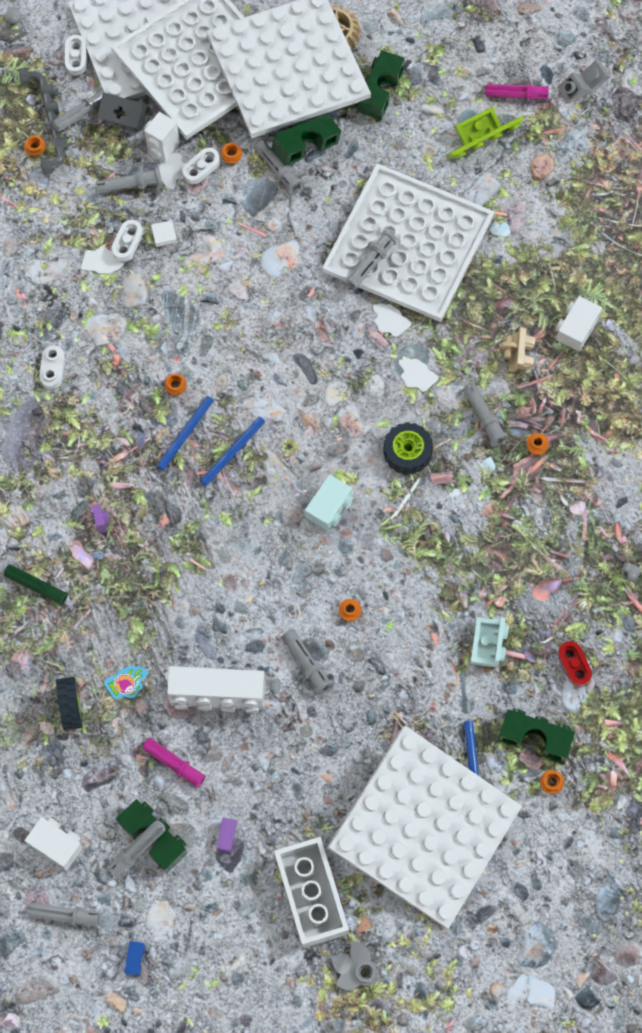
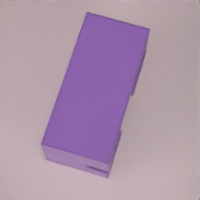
M222 818L217 851L232 853L237 820Z

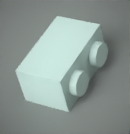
M329 474L305 509V518L324 530L329 531L332 526L335 527L342 517L340 515L344 508L348 509L353 502L352 487Z

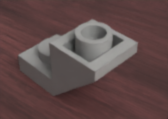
M595 60L581 74L571 73L558 88L567 102L572 103L596 91L611 76L601 61Z

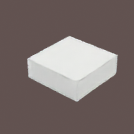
M172 220L151 225L156 247L177 243Z

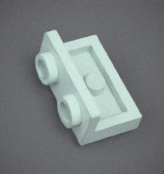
M477 617L470 664L498 668L499 662L504 661L506 648L502 647V641L507 639L509 625H505L506 618L501 617L499 621Z

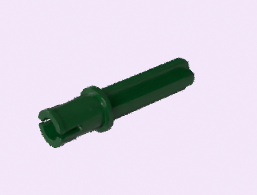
M11 564L4 570L5 577L40 594L41 598L46 597L61 606L67 600L68 592L53 586L50 581L45 582Z

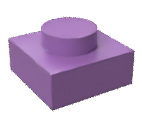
M101 504L92 505L98 533L108 532L106 524L110 523L107 510L103 511Z

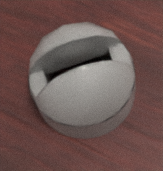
M9 6L6 11L5 22L8 24L19 23L22 19L21 12L17 8Z
M625 562L621 574L625 580L634 581L639 577L642 569Z

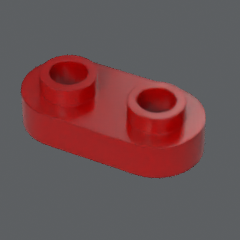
M573 641L563 643L559 648L558 658L570 683L577 687L587 685L591 680L592 670L581 647ZM572 652L574 657L568 658L565 653ZM580 672L584 677L578 679L575 674Z

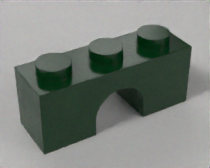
M381 50L379 56L373 59L371 66L373 70L371 74H367L365 77L371 98L357 102L359 113L379 120L383 119L389 105L390 92L382 90L380 86L383 84L398 85L405 67L404 57Z
M329 113L313 117L304 123H298L286 131H279L274 136L272 150L284 166H289L303 159L306 145L303 142H311L320 151H323L338 144L341 130Z
M514 708L513 710L507 709L497 741L520 748L524 737L536 734L545 743L542 756L565 763L575 731H572L571 727L564 724L554 725L548 723L549 720L544 717L535 716L533 718L527 716L526 712Z
M138 799L133 801L116 818L118 824L134 840L152 823L157 821L152 815L154 810L145 801L141 804ZM160 818L159 821L165 826V832L157 839L155 847L148 853L167 874L188 854L184 848L187 844L179 835L174 837L168 831L170 826Z

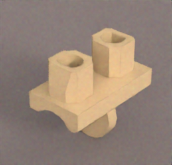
M520 327L519 332L507 336L506 342L499 344V351L505 353V359H509L508 371L515 373L518 369L529 370L533 366L534 357L526 355L525 350L531 351L534 348L535 337L526 334V328Z

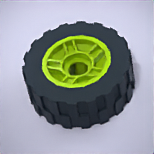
M405 422V424L400 423L390 429V432L385 436L383 454L385 455V461L388 462L391 469L393 468L398 473L412 475L418 471L421 472L424 467L429 465L433 453V440L430 438V433L423 426ZM404 447H412L411 451H405Z
M75 676L56 679L63 730L83 728Z

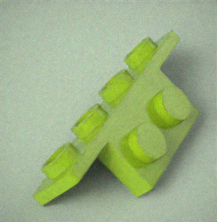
M490 107L455 125L454 128L463 146L445 154L446 158L453 156L454 159H458L466 154V149L472 147L475 150L484 145V140L490 138L492 141L502 136L501 131L508 128L510 132L520 127L519 122L525 120L524 116L517 117L501 125L493 107Z

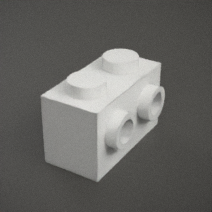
M158 112L155 118L146 124L144 132L148 153L154 159H161L166 162L180 144L177 122Z
M579 296L575 303L571 302L566 310V314H568L566 319L559 321L555 330L558 332L556 340L580 352L601 316L602 307Z
M41 817L24 841L37 852L67 871L83 849L82 844L79 842L81 838L70 830L68 833H65L59 829L61 824L54 819L49 818L46 820Z

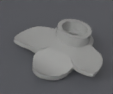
M352 942L350 954H340L331 959L334 969L341 975L337 980L336 986L343 990H354L359 985L368 986L377 979L378 971L371 962L370 951L359 942ZM364 969L370 971V976L367 978L361 976V971Z

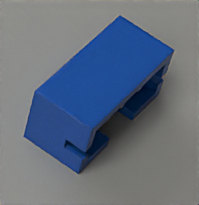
M129 942L124 972L126 975L140 977L142 969L141 960L145 950L144 943Z

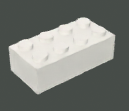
M169 666L167 695L171 706H174L176 709L186 710L188 707H198L199 710L210 711L212 708H221L224 712L245 709L247 713H258L259 710H264L266 688L264 671Z
M321 837L275 850V858L302 948L349 935V928Z

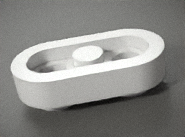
M72 35L65 42V67L67 72L74 76L84 73L87 67L86 41L80 35Z
M213 148L201 150L184 165V180L190 184L200 183L219 166V153Z
M128 220L121 225L112 245L113 256L117 260L127 261L133 257L143 235L139 222ZM121 250H127L126 253H120Z
M49 346L42 353L39 377L41 384L47 389L58 388L63 380L65 355L58 346ZM53 353L57 354L54 358L49 357ZM48 374H54L52 378H47Z

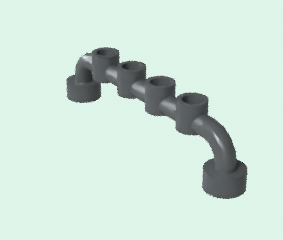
M27 67L20 68L18 70L21 85L30 84L31 79L37 80L40 85L41 96L57 155L56 159L50 161L49 157L40 158L43 175L52 174V169L58 168L63 164L65 159L64 150H68L66 137L61 138L60 132H64V129L57 131L53 127L56 114H59L57 101L52 102L51 97L55 96L53 84L47 83L45 76L41 73L28 71Z

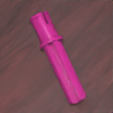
M528 83V86L487 84L485 95L487 97L527 98V101L529 99L548 100L549 86H530V83Z
M148 738L144 742L143 750L176 772L177 777H183L196 788H199L204 782L206 775L190 766L189 761H183L152 738Z

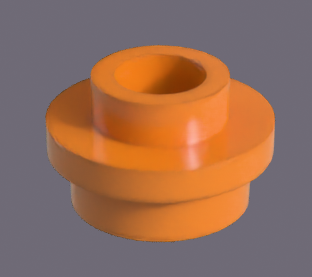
M33 135L27 138L24 148L28 155L39 156L44 153L46 145L41 137Z
M228 143L222 148L221 157L224 162L234 164L242 158V150L237 144Z
M174 373L166 378L164 386L169 394L180 395L186 390L187 383L182 375ZM174 383L180 384L177 388H173L172 385Z
M534 433L528 437L526 447L530 453L542 455L548 450L549 441L545 435ZM534 441H540L542 445L536 446Z
M346 599L339 605V615L343 620L352 622L360 617L362 608L358 601ZM352 606L355 610L349 613L346 611V608Z
M548 770L541 776V788L548 794H556L562 790L564 778L558 771ZM549 779H554L556 781V785L550 786L547 781Z

